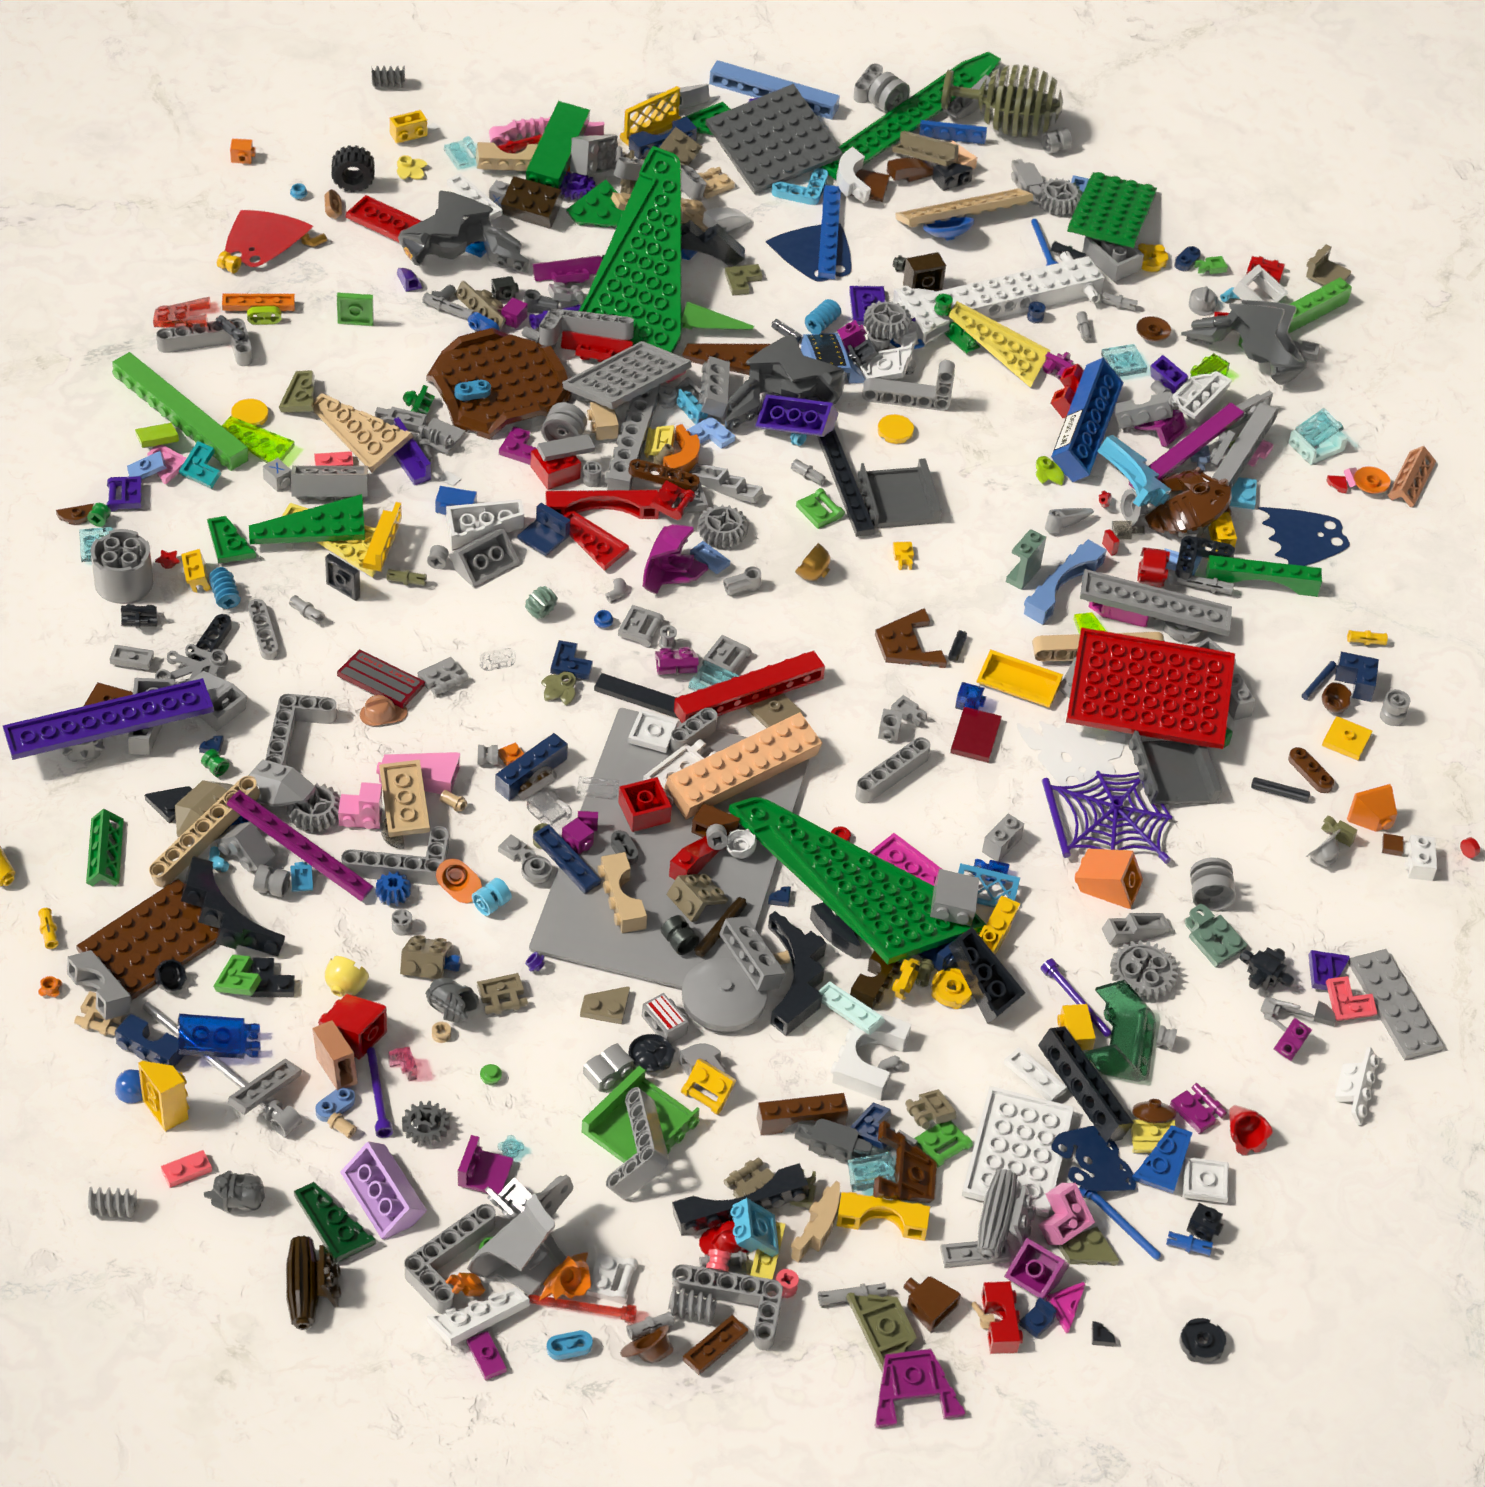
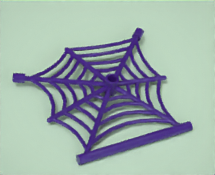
M1097 770V776L1085 783L1073 786L1051 785L1049 778L1042 779L1064 858L1071 856L1070 850L1072 848L1104 849L1093 845H1076L1081 840L1097 841L1111 846V850H1115V846L1121 842L1137 840L1147 842L1151 847L1130 845L1118 850L1132 848L1147 849L1157 852L1159 854L1158 857L1165 864L1170 862L1171 858L1165 851H1161L1160 847L1162 830L1166 823L1173 819L1165 805L1160 804L1166 814L1160 813L1155 804H1151L1155 812L1148 811L1136 790V787L1141 783L1140 778L1125 782L1105 781L1103 778H1126L1137 776L1139 772L1112 775L1102 774ZM1098 778L1101 782L1096 787L1086 791L1074 792L1067 790L1086 786ZM1134 783L1130 788H1111L1107 786V784L1128 785ZM1101 786H1103V788L1105 789L1095 795H1084L1097 790ZM1053 790L1060 793L1074 814L1076 824L1075 835L1070 845H1068ZM1111 791H1127L1124 795H1112ZM1133 791L1144 810L1137 809L1132 802L1130 794ZM1104 793H1107V795H1108V796L1103 797V798H1099V799L1096 798V797H1099V796L1103 795ZM1065 794L1070 795L1079 804L1084 813L1086 821L1085 831L1079 837L1077 813ZM1127 797L1132 808L1123 806V802ZM1078 798L1085 799L1092 808L1094 824L1090 827L1086 809ZM1092 802H1095L1101 810L1102 817L1098 820L1097 812ZM1102 805L1110 807L1106 813ZM1133 813L1141 814L1135 822L1130 819ZM1145 815H1149V819L1140 829L1137 826L1138 822ZM1154 817H1158L1151 826L1147 836L1144 833L1147 825ZM1162 818H1165L1158 831L1156 846L1151 841L1152 831L1156 824ZM1107 819L1113 822V825L1110 826L1102 822ZM1120 821H1127V822H1128V823H1121V824H1118V825H1117V823L1120 822ZM1097 826L1109 828L1112 830V834L1094 829ZM1123 826H1132L1136 830H1126L1116 833L1117 828ZM1090 832L1111 837V843L1099 838L1087 837ZM1123 834H1139L1142 837H1127L1116 842V837Z

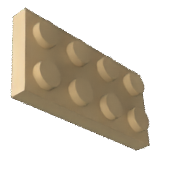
M420 760L379 764L389 837L430 832Z

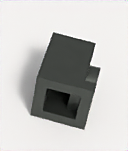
M512 276L494 278L491 280V293L499 301L508 300L512 297L515 298V293H519L518 283L514 282Z

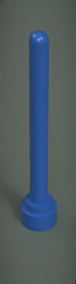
M1032 219L1031 224L1047 261L1046 266L1057 264L1058 262L1052 258L1038 220Z
M1079 1187L1083 1198L1092 1199L1153 1259H1160L1161 1253L1107 1203L1097 1191Z

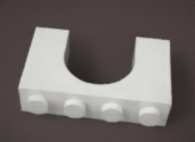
M875 1011L884 1017L885 1023L871 1035L855 1025L853 1030L849 1029L845 1039L847 1043L845 1046H841L838 1053L839 1060L838 1062L834 1061L830 1073L833 1074V1084L881 1100L888 1085L890 1072L867 1064L860 1059L856 1051L863 1045L876 1043L903 1052L910 1036L912 1024Z

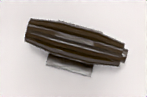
M306 1235L292 1238L286 1262V1300L291 1324L299 1330H306L315 1323L319 1296L328 1298L333 1307L336 1308L339 1307V1298L342 1295L341 1287L338 1284V1277H341L340 1265L335 1263L332 1253L328 1252L324 1244L319 1245V1260H317L314 1241Z

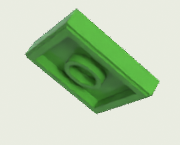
M337 292L338 324L373 326V295Z

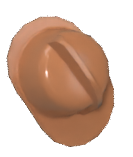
M383 695L370 697L360 711L361 721L370 726L402 721L407 716L406 706L402 709L394 705L392 700Z

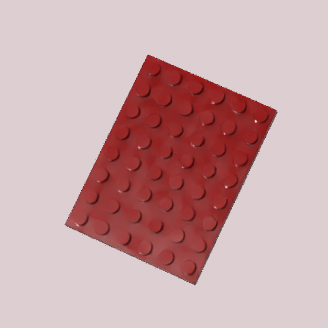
M1081 627L1066 723L1134 734L1135 731H1138L1141 736L1223 749L1236 653Z

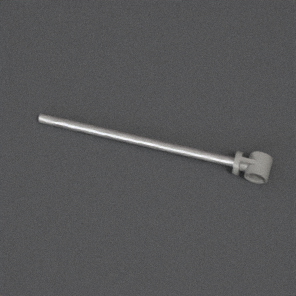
M149 1002L143 1004L142 1008L180 1040L184 1041L186 1045L238 1088L241 1089L248 1084ZM265 1100L259 1104L264 1108L263 1117L271 1121L275 1131L283 1137L302 1123L299 1113L289 1105L283 1109V1104L279 1100L271 1102Z

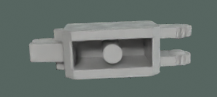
M1022 159L1012 160V181L1015 182L1017 188L1032 193L1034 201L1030 202L1033 205H1038L1037 197L1041 196L1042 190L1040 187L1044 183L1042 176L1033 163H1024Z

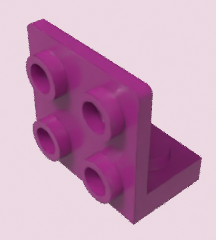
M1173 409V417L1134 426L1135 430H1157L1161 446L1170 445L1188 429L1183 412L1178 409Z
M471 1135L458 1168V1186L487 1193L485 1189L490 1187L499 1194L504 1189L513 1164V1158L484 1151L483 1147L480 1146V1137Z

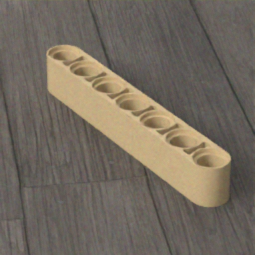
M1160 632L1118 633L1165 641L1164 635ZM1080 634L1041 635L1035 637L1032 641L1035 659L1038 661L1074 660L1077 656Z
M242 777L150 865L149 873L156 886L165 887L169 885L190 865L193 856L198 857L241 816L226 805L228 800L238 790H241L254 801L259 798L260 789L254 777Z

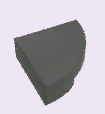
M1318 1001L1313 1021L1334 1027L1336 1017L1333 1010L1327 1004Z

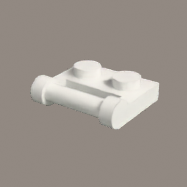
M598 1253L591 1274V1287L586 1291V1295L616 1303H626L628 1286L633 1271L637 1268V1260ZM618 1268L623 1269L624 1272L619 1288L616 1291H612Z

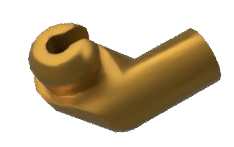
M309 233L301 237L302 244L313 247L327 241L324 233L314 238L310 237Z

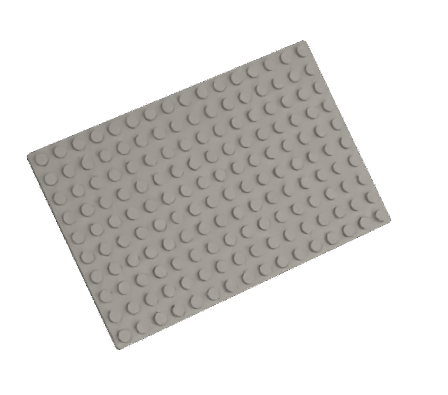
M619 708L580 811L598 812V830L594 831L593 846L578 856L599 877L598 865H601V856L615 854L611 847V835L613 832L622 830L629 834L638 849V860L636 864L630 866V881L625 883L621 890L631 898L642 900L647 914L646 929L621 933L620 927L615 925L614 909L611 910L609 907V894L604 892L603 877L600 878V885L584 894L559 867L529 944V950L546 956L682 989L686 975L697 964L713 958L735 959V957L721 937L704 957L697 956L694 949L687 954L678 955L670 945V942L661 933L662 925L669 918L675 915H682L690 925V928L699 937L700 943L736 898L742 897L746 899L747 906L738 917H747L756 929L778 859L757 839L754 853L743 859L735 858L729 854L726 846L722 848L698 874L708 875L712 882L724 892L728 901L726 904L706 905L698 920L691 922L666 895L675 881L669 877L670 860L683 847L702 837L691 833L694 816L685 819L674 804L671 805L670 823L635 832L631 831L618 803L619 786L643 781L645 774L672 755L673 752L670 750V745L667 752L664 753L628 743L629 734L639 712ZM716 730L703 740L706 743V746L703 747L706 752L701 756L706 758L711 752H719L748 737ZM809 759L713 807L731 814L728 811L730 804L753 797H760L793 813ZM739 823V829L745 830V828Z

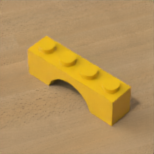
M842 1192L836 1226L859 1230L866 1221L881 1218L893 1222L901 1231L902 1237L925 1241L930 1206L859 1195L854 1192Z

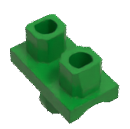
M423 384L418 395L414 390L404 393L403 401L407 406L413 405L411 411L428 414L429 407L435 398L434 395L426 392L428 386Z

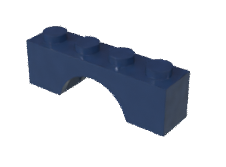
M688 117L673 121L672 130L666 134L653 135L642 131L629 135L628 149L635 151L634 156L637 159H644L647 157L652 146L659 148L675 127L696 141L697 127Z
M552 733L496 773L495 790L508 801L512 800L521 790L520 786L529 781L536 771L545 766L555 769L567 760L568 743L555 733Z

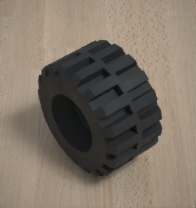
M347 145V148L341 147L340 151L337 150L332 157L331 177L334 179L333 182L335 185L338 184L340 189L344 188V191L347 192L348 190H351V192L358 190L360 192L363 188L367 189L368 185L373 183L375 177L373 155H371L370 151H365L364 147L358 148V145H355V147ZM349 167H356V168H359V169H358V170H349V169H347V168H349Z

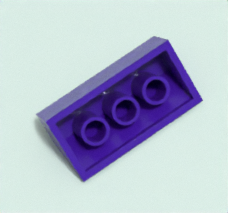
M766 394L755 426L762 429L825 436L834 430L839 413L834 404L830 402Z

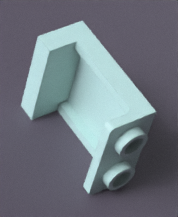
M1324 416L1319 419L1318 426L1300 434L1296 430L1291 431L1288 443L1310 465H1313L1343 452L1348 438Z

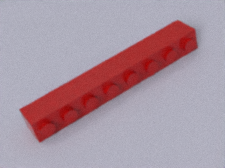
M814 650L747 674L733 677L727 681L675 698L674 713L681 723H684L704 708H712L717 712V716L823 680L825 665Z

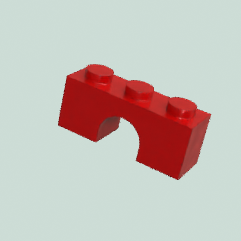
M1079 364L1064 369L1060 382L1065 388L1055 391L1050 402L1062 418H1065L1068 414L1084 372Z
M1011 1281L984 1282L981 1292L984 1314H996L1002 1319V1321L990 1322L987 1337L990 1354L1017 1353L1019 1344L1023 1343L1022 1330H1018L1020 1314L1019 1310H1015L1014 1305L1017 1302L1016 1290H1012Z

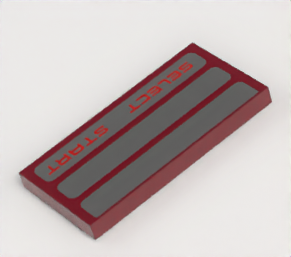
M360 649L337 671V677L374 695H383L392 700L394 705L402 709L425 687L424 680Z

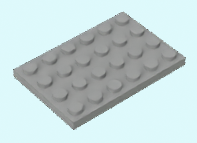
M641 341L562 383L565 390L610 409H615L619 405L631 401L634 397L644 394L649 389L657 387L678 374L684 373L685 370L692 367L691 360Z

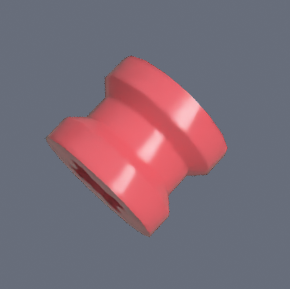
M709 1250L710 1261L707 1263L706 1268L728 1272L729 1266L727 1264L728 1260L731 1259V1253L721 1250Z
M790 1269L779 1271L776 1281L782 1285V1297H793L798 1288L799 1278L797 1273Z

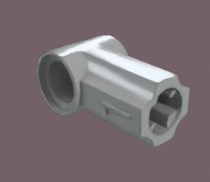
M751 566L746 568L742 574L723 579L727 595L744 590L751 592L759 590L761 587V570Z

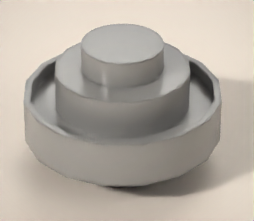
M534 855L523 861L521 874L526 881L540 884L550 878L552 865L547 858Z

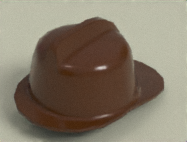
M669 1326L659 1327L654 1332L630 1342L621 1350L620 1355L622 1357L638 1355L649 1363L661 1361L674 1351L667 1336L670 1329Z

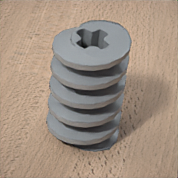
M92 1186L89 1187L88 1209L92 1216H95L98 1210L100 1216H105L108 1210L110 1217H113L116 1211L119 1217H123L125 1211L129 1218L133 1217L137 1205V1189H135L133 1195H130L129 1188H126L124 1195H122L120 1188H117L115 1194H112L111 1188L108 1187L106 1193L103 1194L101 1187L98 1188L96 1193L93 1192Z
M673 1286L668 1310L670 1308L672 1316H675L679 1310L681 1318H684L688 1312L690 1320H693L697 1314L699 1322H702L706 1316L707 1323L711 1324L714 1319L718 1297L713 1301L712 1294L709 1293L708 1297L704 1299L703 1292H700L696 1298L694 1290H691L687 1296L685 1288H682L678 1294L676 1286Z

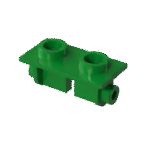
M952 321L949 324L950 330L945 332L944 335L962 351L968 354L980 348L977 341L966 331L963 332L964 329L956 322Z

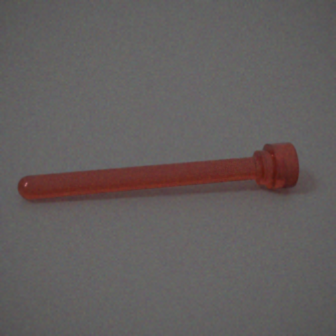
M530 1294L527 1296L530 1304L621 1317V1320H625V1323L634 1324L636 1319L637 1305L627 1304V1306L619 1308L559 1298L555 1299L553 1297H546L539 1301V1295Z

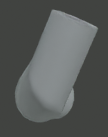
M894 1055L882 1060L878 1068L888 1071V1069L893 1067L894 1070L898 1071V1069L900 1070L903 1067V1061L900 1060V1057Z

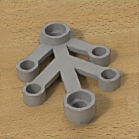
M189 644L185 648L186 656L180 655L176 651H170L167 654L168 663H180L186 665V667L172 672L165 669L158 670L155 678L178 679L191 674L189 679L191 681L207 667H210L208 673L216 675L218 668L226 666L228 656L221 649L209 652L197 648L194 644ZM199 656L205 660L197 661L191 658Z

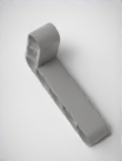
M618 157L614 175L621 179L637 181L644 160ZM681 164V190L691 199L702 200L707 183L692 167Z
M551 309L539 325V343L544 346L554 345L564 330L630 340L634 336V319L624 316Z
M240 318L228 320L244 331V338H241V340H236L222 327L218 326L216 321L162 328L156 332L157 348L163 353L231 344L238 365L248 366L252 363L250 339L245 322Z
M950 360L940 362L936 386L868 378L863 384L862 397L868 402L945 411L950 406L955 364Z
M283 694L280 696L265 760L286 765L296 721L321 724L334 723L337 720L336 701L329 697Z
M436 826L431 829L426 857L348 849L342 853L341 861L343 865L361 878L379 880L382 874L388 875L390 871L392 874L399 872L400 876L406 875L410 883L438 885L436 871L438 866L447 859L449 831L443 826Z
M638 1087L631 1089L625 1099L637 1153L614 1170L606 1179V1187L622 1199L629 1198L660 1174L669 1162L655 1101Z
M490 1204L479 1205L407 1256L404 1261V1277L406 1281L439 1314H445L446 1309L454 1307V1293L451 1291L452 1287L436 1271L495 1228L496 1213L494 1207Z
M679 1264L673 1268L672 1286H676L677 1292L685 1288L686 1294L694 1290V1295L697 1296L700 1292H703V1297L708 1296L710 1293L712 1298L715 1299L718 1297L720 1300L758 1306L754 1326V1344L760 1350H768L773 1346L782 1304L783 1288L781 1283L773 1279L686 1264ZM680 1276H685L687 1279L684 1281H680L677 1278ZM702 1280H707L710 1283L703 1285L699 1282ZM730 1284L732 1287L726 1289L722 1285ZM753 1288L755 1291L746 1292L745 1289ZM768 1292H776L777 1295H776V1296H769L767 1293H768ZM769 1312L772 1313L773 1316L765 1317L763 1316V1314ZM765 1333L768 1334L769 1337L763 1339L760 1338L759 1335Z

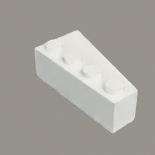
M522 499L446 506V523L451 550L463 547L494 530L504 528L506 533L524 528Z

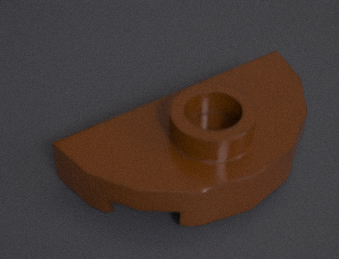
M94 503L57 509L56 515L59 520L67 521L71 525L82 524L88 521L87 516L92 511Z

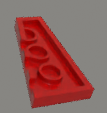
M572 509L564 515L570 519V536L604 571L629 551V545Z

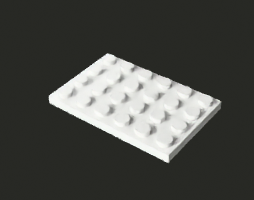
M989 1086L961 1196L984 1201L995 1172L999 1169L1011 1170L1018 1176L1017 1198L1020 1197L1022 1186H1027L1029 1195H1032V1204L1036 1207V1215L1048 1218L1051 1205L1045 1194L1056 1187L1062 1157L1052 1151L1051 1144L1058 1134L1069 1131L1074 1107ZM1060 1144L1058 1148L1064 1152L1065 1146Z

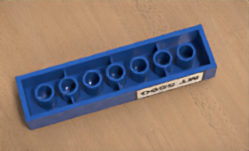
M1104 358L1086 365L1051 456L1071 482L1090 475L1098 454L1097 451L1101 446L1124 383Z

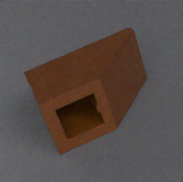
M703 803L692 819L691 833L704 837L708 827L713 824H720L725 827L728 836L732 831L739 829L740 818Z

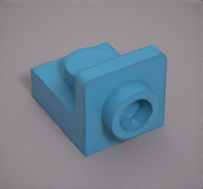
M296 862L290 866L292 892L313 891L312 866L307 865V862Z

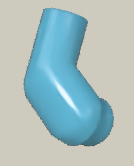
M1231 287L1220 295V299L1223 302L1228 301L1230 298H1240L1232 291L1235 287Z
M211 847L208 860L213 862V869L226 872L229 868V863L219 857L220 851L218 847Z

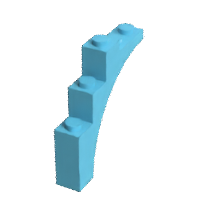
M1114 435L1106 437L1097 452L1116 466L1131 482L1137 494L1133 503L1138 507L1148 503L1156 507L1164 504L1170 498L1168 494L1171 489L1157 479L1158 473L1145 465L1147 459Z

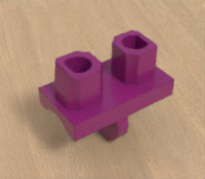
M1047 352L1043 371L1047 374H1051L1054 370L1059 371L1056 376L1060 380L1064 369L1073 366L1074 361L1070 359L1071 354L1065 352L1063 355L1058 353L1056 356Z
M1294 1017L1273 1049L1292 1061L1313 1029Z

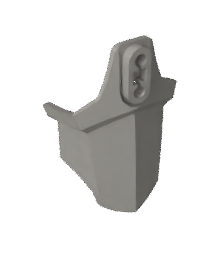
M567 1174L564 1176L560 1175L542 1192L534 1193L526 1201L524 1211L501 1229L474 1255L467 1270L484 1278L500 1277L532 1297L553 1270L567 1258L554 1241L551 1231L555 1228V1222L552 1219L553 1215L574 1189L571 1178Z

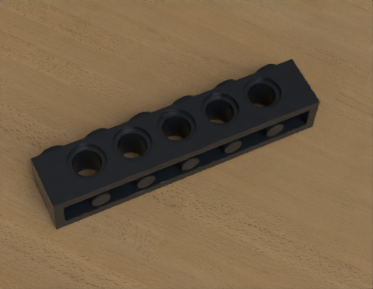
M1065 1026L1049 1028L1038 1044V1047L1105 1142L1122 1140L1134 1122Z

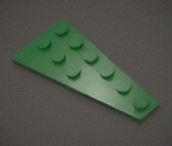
M362 494L249 525V545L365 540Z

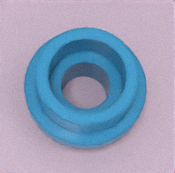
M296 183L292 185L290 195L293 198L302 199L307 196V189L303 184Z

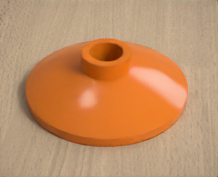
M1371 466L1358 469L1354 475L1355 484L1361 490L1368 493H1382L1389 488L1391 482L1386 472Z

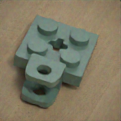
M1199 904L1191 909L1189 912L1190 916L1185 919V925L1191 931L1189 935L1190 940L1215 968L1247 947V943L1220 914L1214 918L1215 915L1204 904ZM1215 938L1221 939L1223 944H1221L1220 942L1216 943L1214 941Z

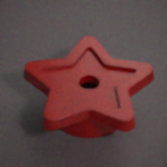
M161 550V556L155 559V563H160L163 568L170 569L176 564H180V560L176 558L177 551L166 552Z

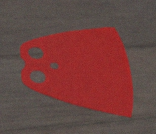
M240 210L228 235L224 251L230 254L236 251L241 252L240 258L245 266L258 267L288 249L314 226L282 214L257 210ZM254 247L255 250L249 251V248ZM253 256H259L261 258L260 261L256 263L250 262L249 259Z

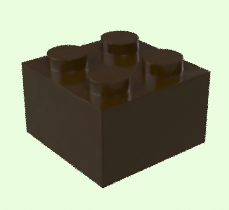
M939 252L906 258L903 286L932 291L943 290L946 264Z

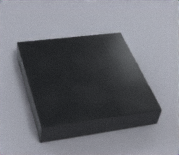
M330 553L326 555V584L357 601L360 598V570Z

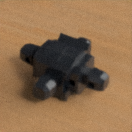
M1267 947L1264 952L1259 950L1255 955L1248 950H1243L1239 958L1245 964H1249L1247 970L1250 973L1248 978L1249 987L1254 990L1260 987L1267 990L1269 986L1275 988L1279 982L1281 985L1289 988L1293 985L1294 977L1289 973H1285L1287 965L1283 964L1286 959L1284 957V950L1281 948L1272 950Z

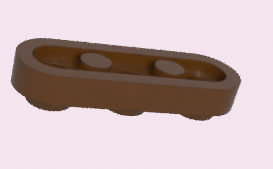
M1300 747L1291 749L1288 756L1289 763L1316 791L1320 793L1331 792L1334 786L1332 776L1305 749Z

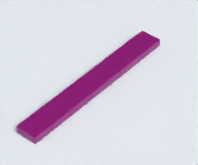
M1230 402L1148 467L1159 474L1157 479L1161 481L1223 433V431L1244 416V411ZM1129 481V486H1131L1134 489L1133 485Z
M238 790L228 800L227 806L362 902L374 888L373 885L241 790Z

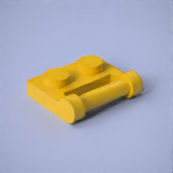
M700 1058L697 1059L687 1082L681 1089V1093L685 1096L693 1097L711 1108V1112L718 1115L722 1111L737 1080ZM697 1083L717 1095V1101L694 1088L695 1084Z

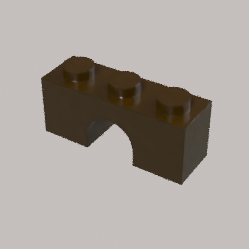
M874 950L869 958L867 971L876 976L869 977L860 973L851 987L850 995L873 1010L876 1003H881L884 990L890 988L893 982L892 977L894 974L898 975L902 963L899 960L887 965Z

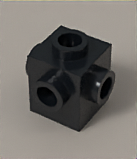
M1198 1203L1189 1220L1186 1231L1200 1239L1211 1242L1214 1235L1219 1236L1224 1226L1221 1223L1223 1214L1214 1208Z

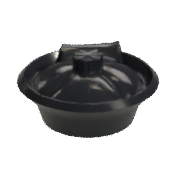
M658 1034L640 1035L631 1042L628 1049L629 1056L634 1060L633 1064L637 1067H642L646 1072L668 1069L676 1053L672 1044L665 1037Z

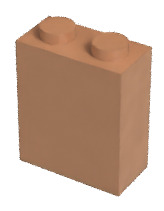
M331 1020L313 1027L316 1058L336 1090L358 1084L354 1052L334 1022Z

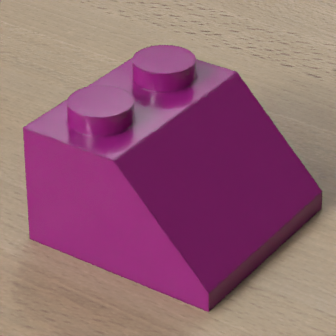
M1026 1238L1004 1277L1036 1297L1045 1299L1060 1283L1070 1264Z

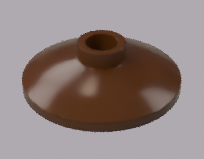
M1148 316L1137 322L1136 331L1146 340L1163 341L1170 336L1171 327L1168 322L1159 317Z
M1150 1099L1149 1101L1137 1103L1132 1109L1135 1117L1150 1123H1166L1176 1117L1175 1109L1168 1104L1162 1103L1159 1099Z

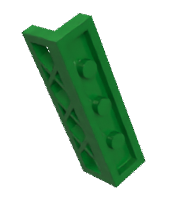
M104 808L91 818L86 884L92 887L101 880L117 886L120 880L124 818ZM110 820L117 823L116 829L113 828ZM109 835L114 839L115 845L111 843ZM107 851H110V853L114 857V861H111L107 854ZM107 867L112 872L113 877L106 874Z

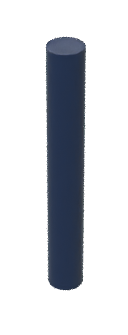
M1330 661L1303 692L1301 697L1304 700H1308L1337 664L1334 661Z

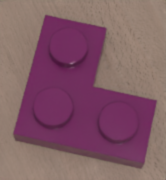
M513 427L499 448V455L530 465L531 450L537 449L526 444L530 438V431Z

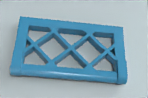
M960 863L958 873L964 874L966 871L976 874L974 877L979 878L984 887L978 891V894L986 890L991 900L977 897V904L995 908L998 903L996 900L1001 895H1006L1007 898L1015 901L1020 877ZM981 876L995 878L996 881L986 886ZM1001 881L1013 883L1012 888L1006 891ZM999 883L1004 893L994 898L988 888Z

